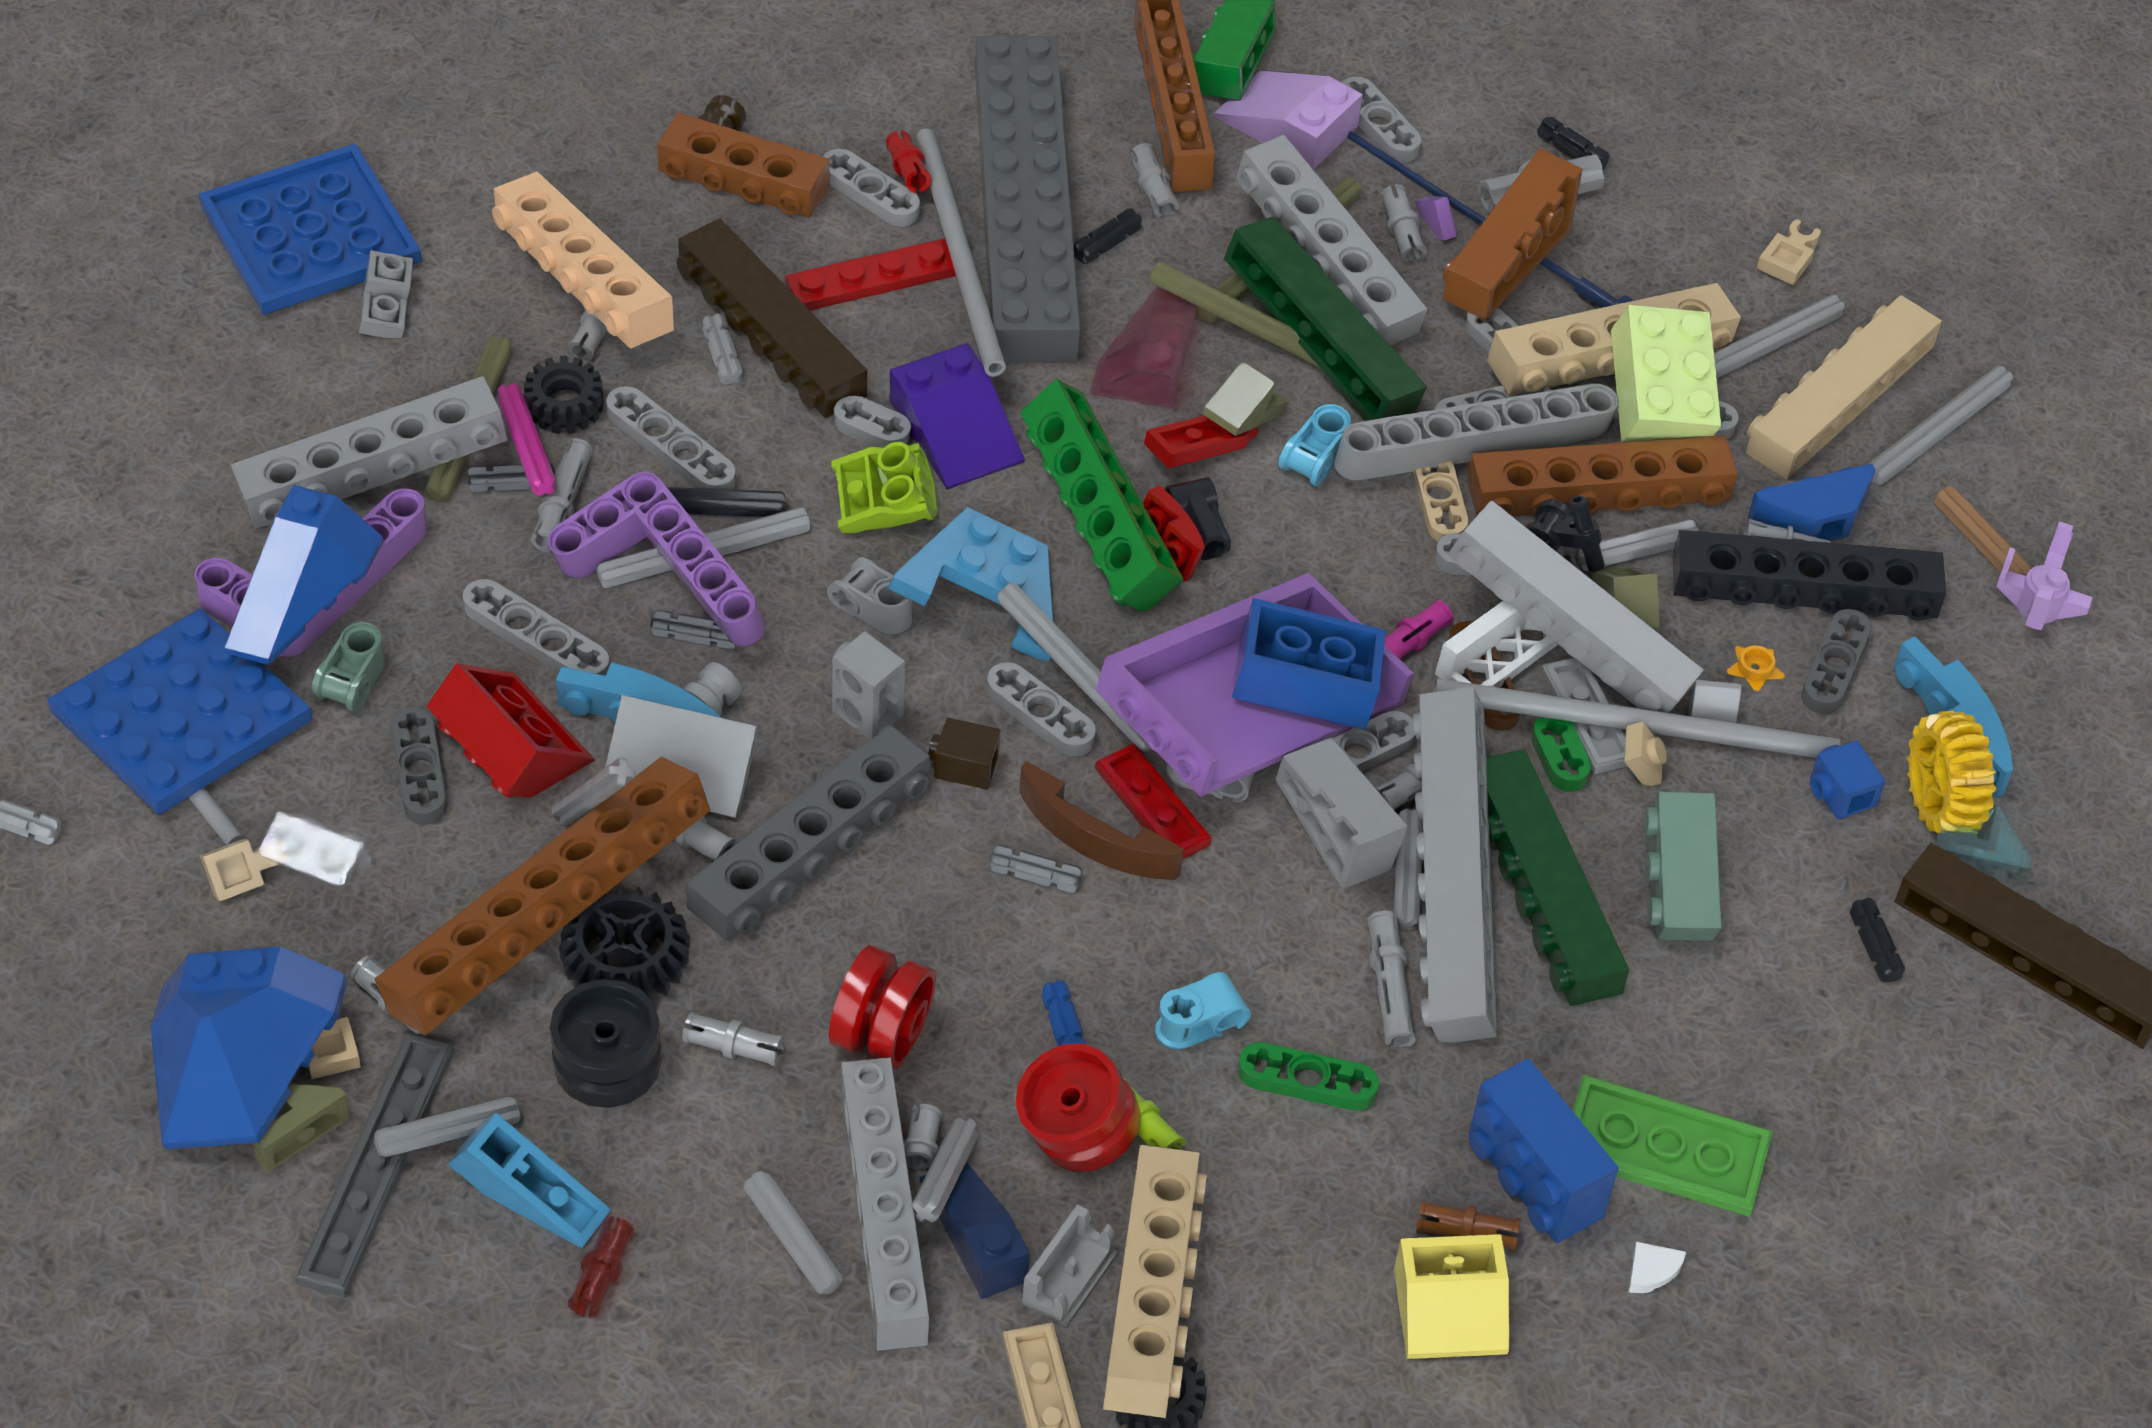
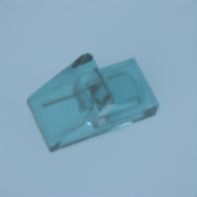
M1998 805L1990 809L1984 839L1977 838L1978 830L1957 825V829L1953 832L1941 830L1936 835L1935 845L1955 854L1957 857L2021 872H2027L2032 868L2033 859Z

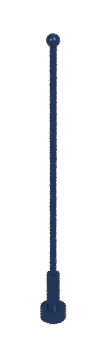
M1350 131L1347 138L1435 196L1447 197L1452 207L1478 224L1482 225L1486 218L1354 132ZM1546 257L1540 263L1575 286L1574 291L1599 308L1635 301L1627 295L1618 300L1586 278L1582 277L1579 280Z

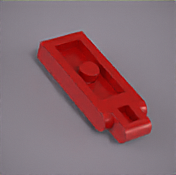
M1203 415L1147 430L1144 445L1169 469L1243 449L1248 445L1250 439L1257 436L1258 428L1255 427L1235 436Z

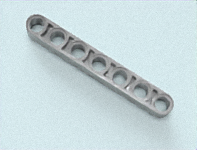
M1588 384L1357 422L1348 425L1344 429L1334 465L1337 472L1344 478L1365 480L1412 472L1415 469L1426 466L1436 468L1439 463L1452 460L1453 464L1470 462L1472 453L1554 448L1604 436L1608 432L1619 400L1614 390L1608 386Z

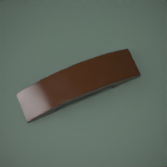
M1027 761L1022 765L1020 794L1025 804L1040 823L1067 846L1100 864L1137 876L1176 880L1181 874L1183 848L1145 827L1141 829L1134 839L1065 801V782Z

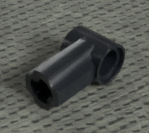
M1206 477L1166 486L1165 490L1189 515L1202 537L1205 549L1200 559L1205 561L1218 558L1230 551L1231 539L1218 512V497L1212 480Z

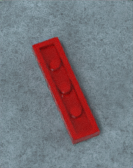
M943 238L785 275V285L809 310L954 277L956 273L947 243Z

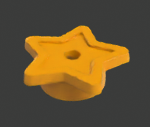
M1757 645L1746 648L1736 646L1735 652L1738 662L1727 669L1729 675L1745 678L1754 691H1759L1766 680L1783 679L1785 677V674L1775 667L1774 651ZM1757 664L1760 669H1753L1751 665Z

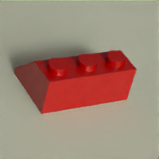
M456 663L426 706L439 720L437 723L438 727L450 737L455 738L465 748L464 755L473 764L483 768L492 778L491 785L494 789L506 797L522 796L532 798L595 760L513 672Z

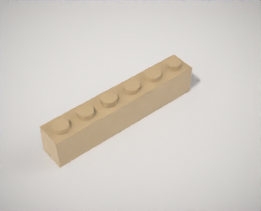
M1902 295L1895 299L1888 307L1882 305L1873 315L1871 322L1864 328L1857 327L1841 349L1834 348L1829 352L1822 366L1815 372L1809 370L1802 377L1794 391L1790 394L1787 392L1783 393L1766 416L1759 415L1754 419L1747 431V437L1750 439L1746 454L1788 480L1934 347L1942 320Z

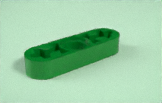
M1264 1042L1249 1044L1241 1051L1239 1057V1078L1245 1085L1253 1089L1355 1111L1370 1107L1377 1097L1379 1087L1378 1076L1372 1068L1365 1064ZM1257 1059L1267 1061L1263 1073L1254 1071ZM1282 1063L1288 1064L1286 1079L1279 1078ZM1309 1069L1315 1071L1321 1077V1081L1316 1085L1306 1086L1299 1083L1294 1075L1300 1070ZM1331 1074L1337 1075L1334 1090L1328 1088ZM1353 1080L1362 1082L1360 1093L1350 1092V1085Z

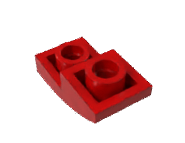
M1159 485L1148 490L1143 505L1181 573L1183 581L1187 582L1194 574L1205 545L1189 515Z

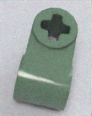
M356 622L347 626L342 631L341 636L326 660L319 665L315 672L311 686L313 698L318 700L329 698L346 704L349 711L359 712L386 664L381 632L375 625L368 622Z

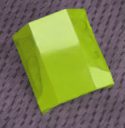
M893 442L884 448L869 447L831 461L838 481L842 518L838 520V527L842 533H859L865 530L891 528L925 518L930 521L938 514L934 478L926 454L919 443L908 446L903 442Z

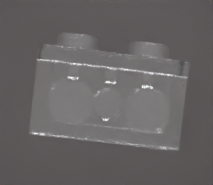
M279 811L259 849V854L267 860L339 888L346 887L353 871L368 876L377 862L366 848L367 842L361 837L347 831H341L340 834H336L326 830L324 824L309 816L299 814L298 818Z

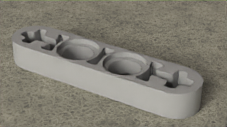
M628 386L618 387L608 394L606 399L608 419L695 488L734 489L736 484L734 464L640 390ZM619 404H622L623 406H625V407H622L621 409H618V405H619ZM631 404H633V405H634V412H633L630 408H628L627 406H630ZM652 426H660L667 430L661 436H650L644 431ZM684 449L697 453L694 458L689 460L679 459L674 454ZM708 472L716 477L708 479ZM723 474L724 479L721 480L717 476Z
M489 579L473 581L463 590V606L466 615L550 668L559 672L561 666L606 676L610 667L609 655L602 646L512 591ZM488 597L492 598V604H490L487 601H482L479 604H476L475 600L476 598H479L481 600H485ZM516 617H524L531 622L522 629H513L506 625L509 620ZM549 639H560L566 643L563 648L556 651H549L541 646L543 642ZM575 649L577 651V656L573 655ZM581 661L585 664H590L593 661H596L597 667L595 668L589 665L585 669H582Z

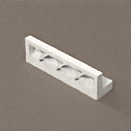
M1502 601L1443 644L1435 675L1440 679L1471 683L1462 676L1468 667V670H1472V672L1485 673L1486 681L1481 685L1500 688L1503 686L1504 680L1509 676L1510 679L1514 678L1558 644L1544 632L1541 641L1521 640V631L1541 630L1533 626L1517 609ZM1495 646L1497 651L1514 652L1515 660L1512 662L1492 661L1491 649ZM1485 654V660H1480L1481 656Z

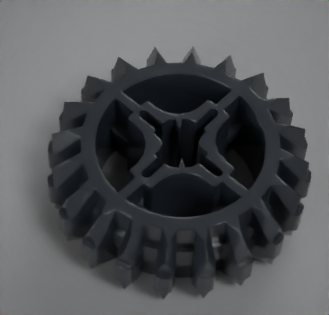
M618 886L615 895L607 896L604 894L597 902H594L571 920L568 925L562 927L560 933V960L563 961V970L567 980H573L575 988L582 983L601 979L625 981L643 990L652 1001L654 999V989L658 993L667 996L670 990V982L680 984V979L683 976L682 969L687 968L689 964L688 949L691 947L690 935L687 933L683 915L676 914V908L673 906L672 901L661 904V898L657 892L647 898L643 897V892L639 886L633 894H624L620 886ZM598 935L602 942L598 944V950L590 954L587 947L592 939ZM659 937L663 945L658 953L652 956L649 954L648 949L652 947L651 942Z

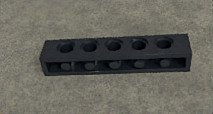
M1679 530L1672 555L1673 596H1685L1692 601L1720 599L1731 600L1737 605H1748L1752 602L1775 604L1782 609H1791L1796 606L1819 608L1827 613L1853 609L1864 612L1872 617L1892 614L1904 615L1910 619L1920 621L1928 618H1938L1946 596L1943 552Z

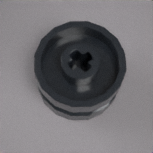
M596 980L582 983L566 993L553 1009L550 1023L553 1067L558 1084L571 1098L587 1106L611 1108L629 1104L648 1092L659 1076L662 1057L659 1041V1017L655 1004L643 990L625 981Z

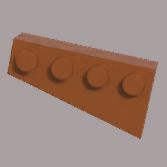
M1539 148L1456 258H1452L1447 264L1443 273V280L1446 281L1443 300L1486 321L1571 231L1583 169Z

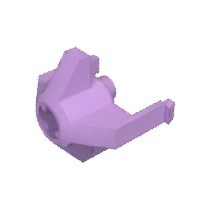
M2063 522L2058 523L2044 564L2033 567L2026 576L2008 571L2015 552L2014 548H2009L1996 587L2018 608L2020 614L2026 618L2025 625L2028 627L2042 630L2044 624L2051 623L2056 619L2088 614L2093 597L2069 590L2070 581L2066 572L2061 570L2073 536L2072 525Z

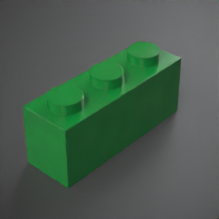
M1224 0L1222 6L1216 7L1210 29L1204 30L1198 52L1192 53L1202 95L1236 100L1242 99L1276 32L1275 0Z

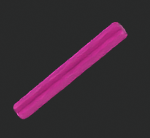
M511 383L509 386L502 384L497 390L499 394L498 401L532 492L537 496H542L544 493L551 495L556 489L554 484L555 476L522 390L516 383Z

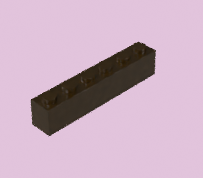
M721 218L678 238L679 257L676 263L682 277L687 281L693 279L697 283L706 302L711 306L717 304L724 312L729 326L734 331L741 330L749 338L753 351L759 357L765 355L773 363L774 370L779 379L784 383L790 381L797 388L800 399L807 408L812 409L815 407L824 418H827L834 414V407L841 398L847 396L867 397L868 370Z
M1933 843L1927 846L1903 877L1894 903L2139 1048L2144 1049L2152 1038V971L2126 957L2121 951L2111 948L2085 933L2080 927L2068 923L2042 908L2037 902L2027 899L2001 884L1996 878L1986 875L1965 863L1955 854L1945 851Z

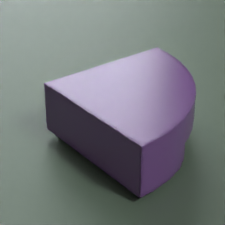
M1427 196L1415 201L1420 216L1440 240L1445 241L1457 236L1447 197Z

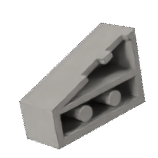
M1332 737L1283 756L1275 780L1342 889L1392 870L1408 826Z

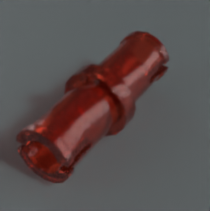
M606 1217L603 1220L602 1228L593 1249L587 1251L581 1261L582 1274L573 1294L568 1300L570 1309L580 1316L585 1317L589 1305L591 1306L588 1312L589 1318L598 1316L611 1282H616L621 1274L622 1265L620 1261L629 1240L634 1234L633 1226L623 1218L618 1217L614 1229H612L614 1217Z

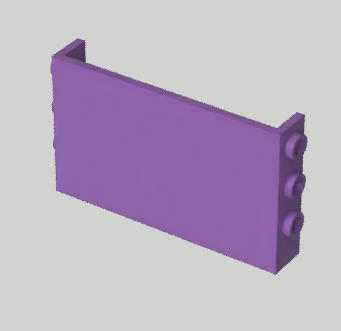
M1309 573L1114 653L1104 659L1096 691L1200 797L1277 763L1287 754L1354 728L1232 698L1240 637L1253 598L1362 624ZM1385 645L1380 691L1369 720L1404 704L1414 673Z

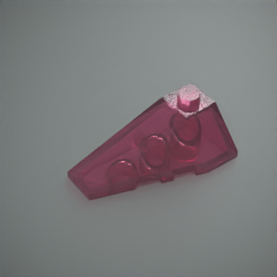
M1156 286L1098 360L1090 394L1174 409L1198 306Z

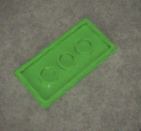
M1587 1075L1582 1076L1572 1111L1619 1167L1616 1177L1750 1217L1773 1131Z

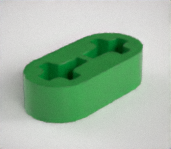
M1539 717L1535 721L1531 739L1549 781L1559 790L1566 792L1582 789L1587 784L1591 763L1571 721ZM1546 730H1552L1555 735H1561L1559 746H1557L1552 735H1545ZM1563 759L1566 760L1571 770H1577L1576 775H1571L1568 770H1561Z

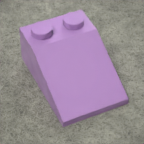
M1259 71L1252 77L1241 100L1229 99L1213 116L1261 143L1284 134L1314 170L1347 138L1350 131L1353 132L1358 127L1363 94L1330 76Z

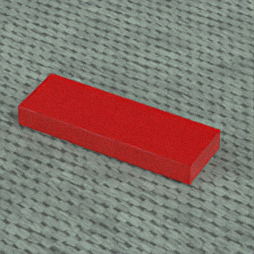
M1134 743L1095 762L1096 771L1142 827L1183 848L1182 859L1211 845L1212 837Z

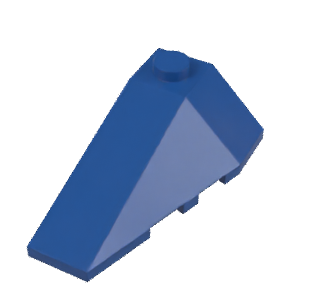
M293 485L274 519L226 643V654L268 665L271 664L306 631L305 624L322 609L328 611L337 603V595L351 582L356 585L366 576L383 544V537L337 496Z

